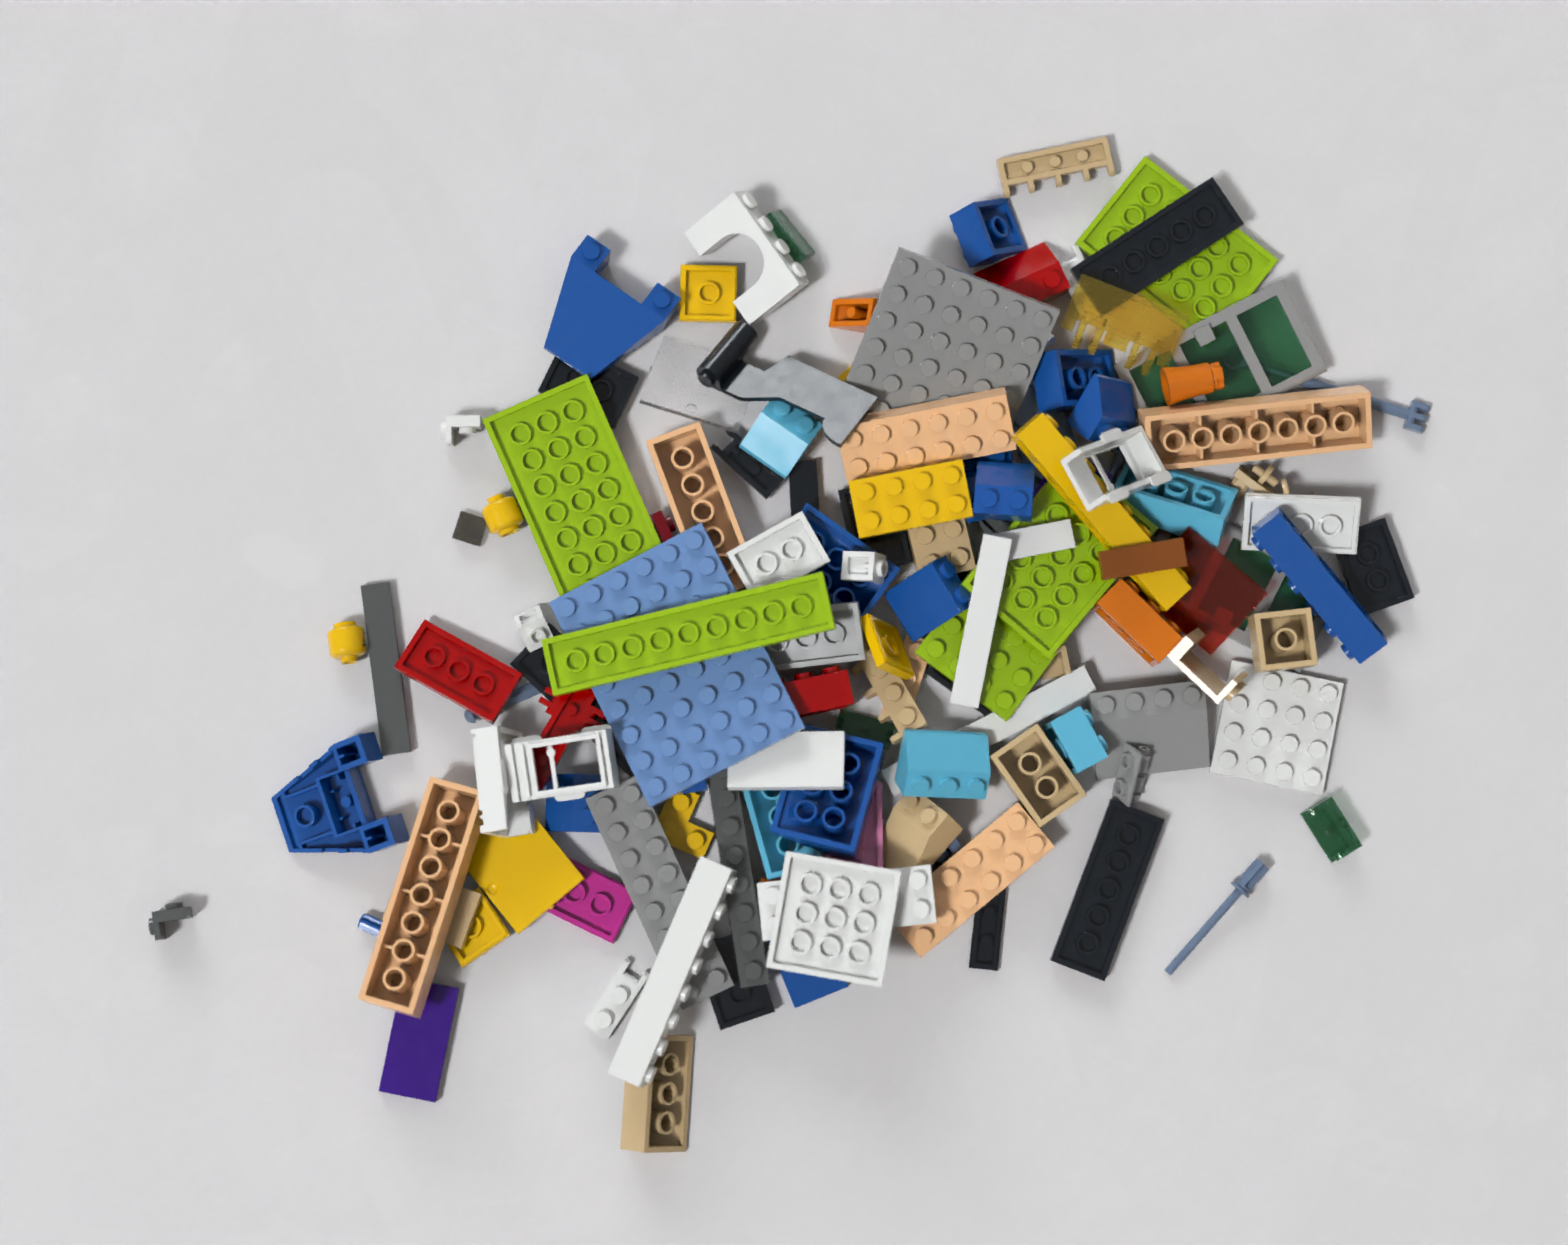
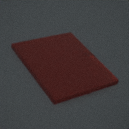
M1188 526L1178 537H1183L1188 566L1179 568L1189 578L1187 583L1191 586V589L1167 611H1161L1160 613L1168 620L1174 622L1186 635L1199 628L1206 636L1198 645L1208 654L1212 655L1237 627L1241 626L1242 621L1262 601L1268 592ZM1140 590L1138 594L1147 601L1148 598Z

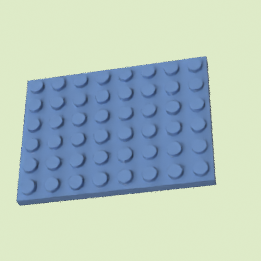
M699 523L552 600L549 604L564 634L735 593L737 590L704 525ZM765 647L591 688L651 808L806 728Z

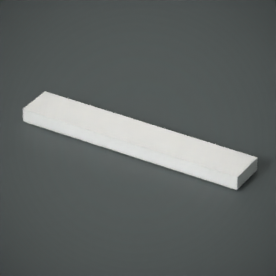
M988 533L983 534L950 703L974 708L979 706L1012 538Z

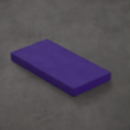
M432 983L421 1019L395 1012L379 1086L380 1092L430 1102L437 1101L460 988Z

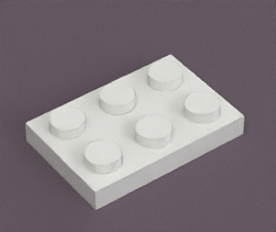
M802 511L726 553L746 590L805 576L830 562L829 557Z

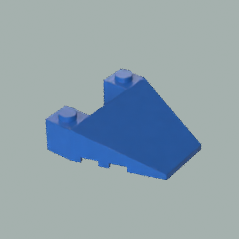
M587 234L571 255L544 349L580 374H587L591 381L620 361V358L639 348L642 343L651 337L661 333L678 311L681 298L659 283L655 285L642 304L600 276V273L609 263L611 250Z
M375 732L358 734L334 743L323 756L313 761L308 769L301 775L296 776L271 798L290 853H373L409 841L410 836L402 813L376 819L359 769L383 759Z

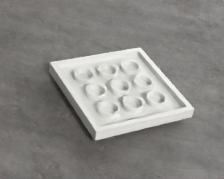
M1231 660L1226 685L1245 671L1248 674L1243 680L1246 686L1229 702L1226 699L1222 700L1209 772L1323 795L1344 683L1288 671L1254 674L1253 664Z
M786 851L766 967L882 988L902 871Z

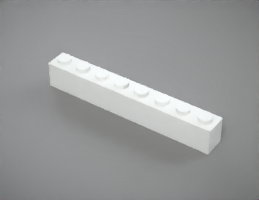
M700 856L607 1073L637 1087H645L646 1083L650 1084L657 1071V1068L654 1067L657 1057H662L668 1046L669 1041L666 1040L669 1029H674L678 1023L680 1013L677 1011L681 1001L686 1002L692 989V986L689 985L693 974L697 975L703 964V959L700 958L705 947L709 948L715 935V932L712 931L716 920L720 921L725 913L726 905L723 904L728 893H733L737 885L736 870Z

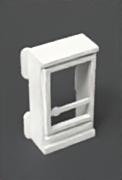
M1141 425L1124 432L1119 428L1105 431L1100 435L1101 440L1080 447L1060 460L1088 512L1105 504L1126 499L1133 493L1152 486H1159L1172 479L1170 472L1163 466ZM1119 447L1137 482L1115 489L1096 455ZM1092 458L1106 484L1108 493L1103 494L1085 459Z
M609 724L585 727L579 734L542 739L539 735L514 738L511 744L504 745L512 803L555 797L557 801L583 798L588 791L620 787L612 727ZM595 739L602 782L559 788L554 759L556 751L552 745ZM548 746L546 753L550 759L554 789L539 791L533 748Z
M498 725L471 730V734L475 735L473 737L478 801L479 810L483 814L480 815V819H483L484 824L480 826V833L502 838L534 834L536 827L533 804L531 802L528 803V801L512 803L504 745L511 744L514 738L526 737L525 732L515 731Z

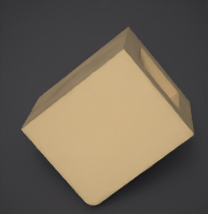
M1066 645L1060 646L1055 651L1057 654L1040 676L1041 680L1071 674Z

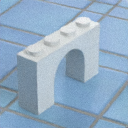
M737 191L729 195L684 234L700 256L712 254L736 234L747 235L759 245L764 258L761 277L751 288L733 301L746 322L751 325L761 322L806 286L809 281L805 277L806 271L802 265L795 262L790 256L788 245L782 239H778L772 231L773 225L766 216H762L756 208L757 203L752 195L747 192L745 193V191Z

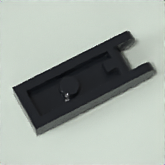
M729 427L725 432L733 440L722 451L717 445L713 444L710 449L767 500L785 479L741 449L739 445L743 439Z

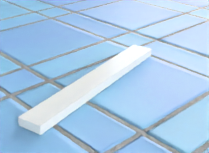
M1081 665L1071 670V674H1064L1029 692L1007 722L991 712L956 731L986 732L988 734V744L991 746L1084 698L1087 694L1097 691L1085 666ZM898 761L880 770L893 796L901 793L894 781Z

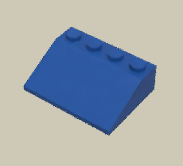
M806 503L801 511L804 513L830 559L828 564L810 574L824 573L831 604L859 601L861 617L867 613L869 614L900 571V568L886 559L888 573L884 577L883 584L841 580L843 551H876Z
M804 724L806 728L803 729V730H801V731H831V730H827V729H823V728H818V727H814V726H810V725H806V724ZM845 734L844 790H781L770 833L829 855L856 861L885 755L884 743Z

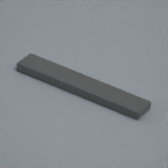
M390 582L361 586L382 756L412 752L402 673L394 668L400 656Z

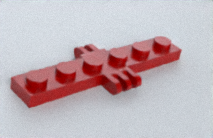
M546 687L544 692L553 697L552 701L550 702L543 697H540L538 700L539 703L547 707L545 712L551 716L540 734L542 739L573 735L577 731L581 733L583 728L590 725H602L594 720L596 715L603 720H607L603 711L593 706L596 697L592 689L555 697L553 696L552 689ZM571 742L552 745L556 751L554 755L556 767ZM548 746L533 748L539 791H543L552 776L550 759L546 753Z

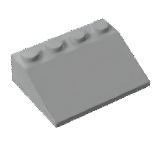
M1194 681L1087 694V710L1094 720L1092 728L1097 736L1101 735L1108 746L1106 751L1108 757L1094 764L1096 780L1116 778L1125 742L1137 750L1139 746L1150 748L1149 753L1152 756L1147 772L1139 773L1138 775L1210 767L1205 692Z

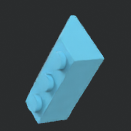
M904 729L894 780L903 796L986 799L991 775L988 734L986 732Z

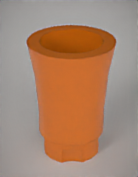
M1219 362L1160 368L1162 392L1168 406L1190 398L1210 394L1214 390H1221L1225 387L1224 374Z

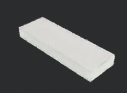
M1070 519L993 534L1012 538L1008 561L1076 547Z

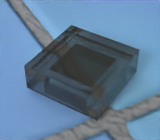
M461 511L452 538L480 547L487 528L484 518Z

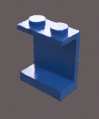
M946 555L929 563L884 593L912 642L927 636L929 632L959 613L969 609L971 599L970 592L960 585L962 581L957 575L954 565L949 562Z

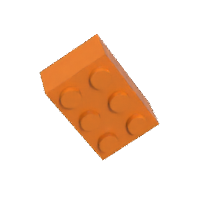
M1120 578L1095 603L1092 609L1151 667H1154L1183 639L1179 635L1181 630L1171 620L1166 622L1159 615L1160 609L1151 600L1148 599L1145 602L1138 595L1140 590L1134 583L1128 579L1124 581Z

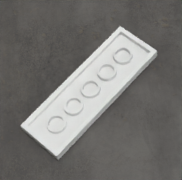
M931 864L892 868L893 870L902 871L893 927L937 923ZM781 880L757 883L763 941L771 940Z

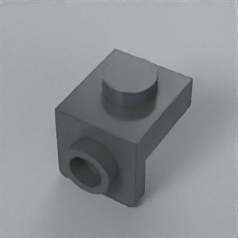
M183 902L165 904L166 910L152 912V918H149L148 921L150 934L155 935L156 941L166 939L164 922L193 918L192 907H183Z

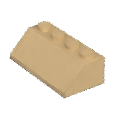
M667 1034L668 1046L663 1056L657 1057L654 1064L657 1071L650 1084L646 1083L645 1087H637L625 1081L620 1149L642 1153L686 1152L694 1035Z

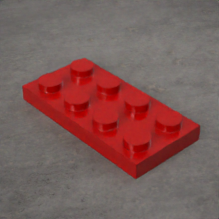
M425 619L394 666L396 671L491 724L495 723L523 678L522 673Z

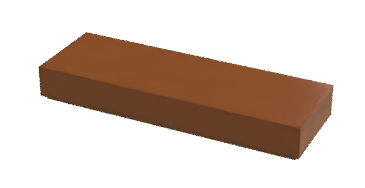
M1183 537L1097 552L1101 580L1188 566Z

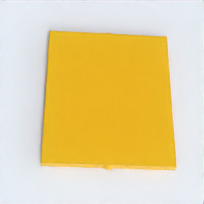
M536 817V831L534 834L502 838L480 833L468 869L471 876L517 934L523 932L546 911L554 908V905L585 879Z

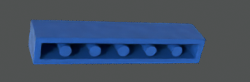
M1279 506L1252 526L1253 537L1251 540L1261 552L1265 549L1271 557L1269 562L1278 573L1282 571L1289 578L1287 581L1289 587L1296 595L1301 593L1307 600L1305 602L1306 607H1311L1313 616L1316 617L1319 614L1325 622L1323 624L1324 629L1332 638L1336 636L1343 643L1341 649L1350 660L1355 658L1361 664L1388 644L1384 632Z

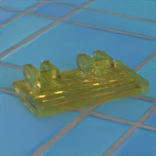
M1081 274L1061 328L1072 332L1076 320L1080 321L1071 347L1077 349L1082 342V336L1087 324L1096 327L1093 339L1088 346V354L1094 355L1104 331L1107 332L1102 344L1125 352L1129 341H1132L1133 344L1124 368L1129 370L1136 361L1140 345L1150 348L1146 360L1141 367V374L1147 376L1157 351L1160 353L1155 364L1161 367H1168L1188 315Z

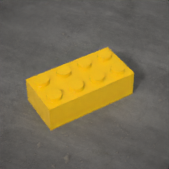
M962 459L848 481L859 539L973 517Z

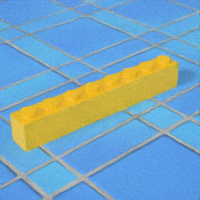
M1036 414L1010 437L1106 550L1152 542L1150 539L1152 535L1144 525H1138L1131 517L1133 512L1123 502L1108 503L1092 511H1087L1060 460L1077 450V446L1069 437H1063L1057 430L1059 426L1050 415ZM1085 459L1103 494L1108 493L1109 491L1106 489L1104 480H1099L1094 474L1096 471L1095 467L1089 460ZM1180 568L1129 576L1160 611H1167L1191 589V586L1187 583L1189 578Z

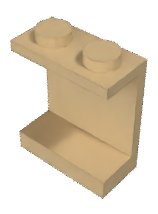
M1196 628L1187 634L1167 657L1217 704L1223 699L1229 702L1246 686L1243 680L1248 674L1243 671L1226 685L1191 652L1206 636L1199 628Z

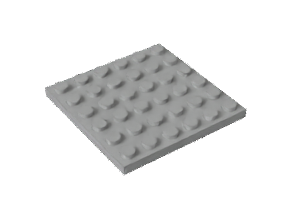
M899 246L845 382L878 397V402L869 413L1005 387L1013 425L1056 323L1060 309Z

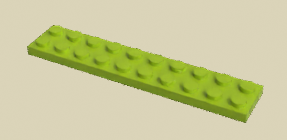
M818 572L542 639L541 641L553 696L557 697L836 630L824 573Z

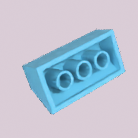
M1126 462L1114 485L1115 489L1137 482L1128 462ZM1173 469L1167 470L1172 476L1169 482L1133 493L1125 499L1159 529L1171 532L1177 536L1200 541L1206 545L1218 547L1227 527L1239 489Z
M743 790L767 880L782 876L786 851L821 857L818 850L770 833L781 790Z

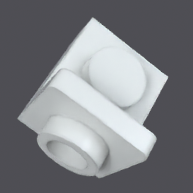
M446 415V423H441V440H446L448 447H454V430H459L461 435H474L476 430H483V418L480 415Z
M843 551L841 580L884 583V577L888 573V563L885 555L877 552Z
M539 605L513 616L517 629L529 652L543 647L542 639L553 637Z

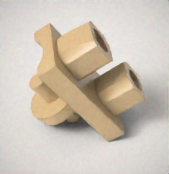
M1255 464L1251 471L1257 474L1259 478L1241 465L1234 472V479L1230 487L1239 489L1238 498H1241L1248 488L1256 493L1279 494L1264 483L1266 481L1275 487L1279 482L1278 479L1271 475L1275 468L1271 464L1265 470L1258 464Z

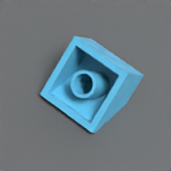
M769 401L739 447L786 479L815 441L823 425L809 414L784 402Z
M1081 706L1042 726L1049 741L1073 775L1108 757L1106 753L1108 746L1101 735H1096L1092 728L1094 720L1087 709L1083 710Z

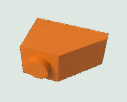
M833 299L828 327L865 333L878 299Z

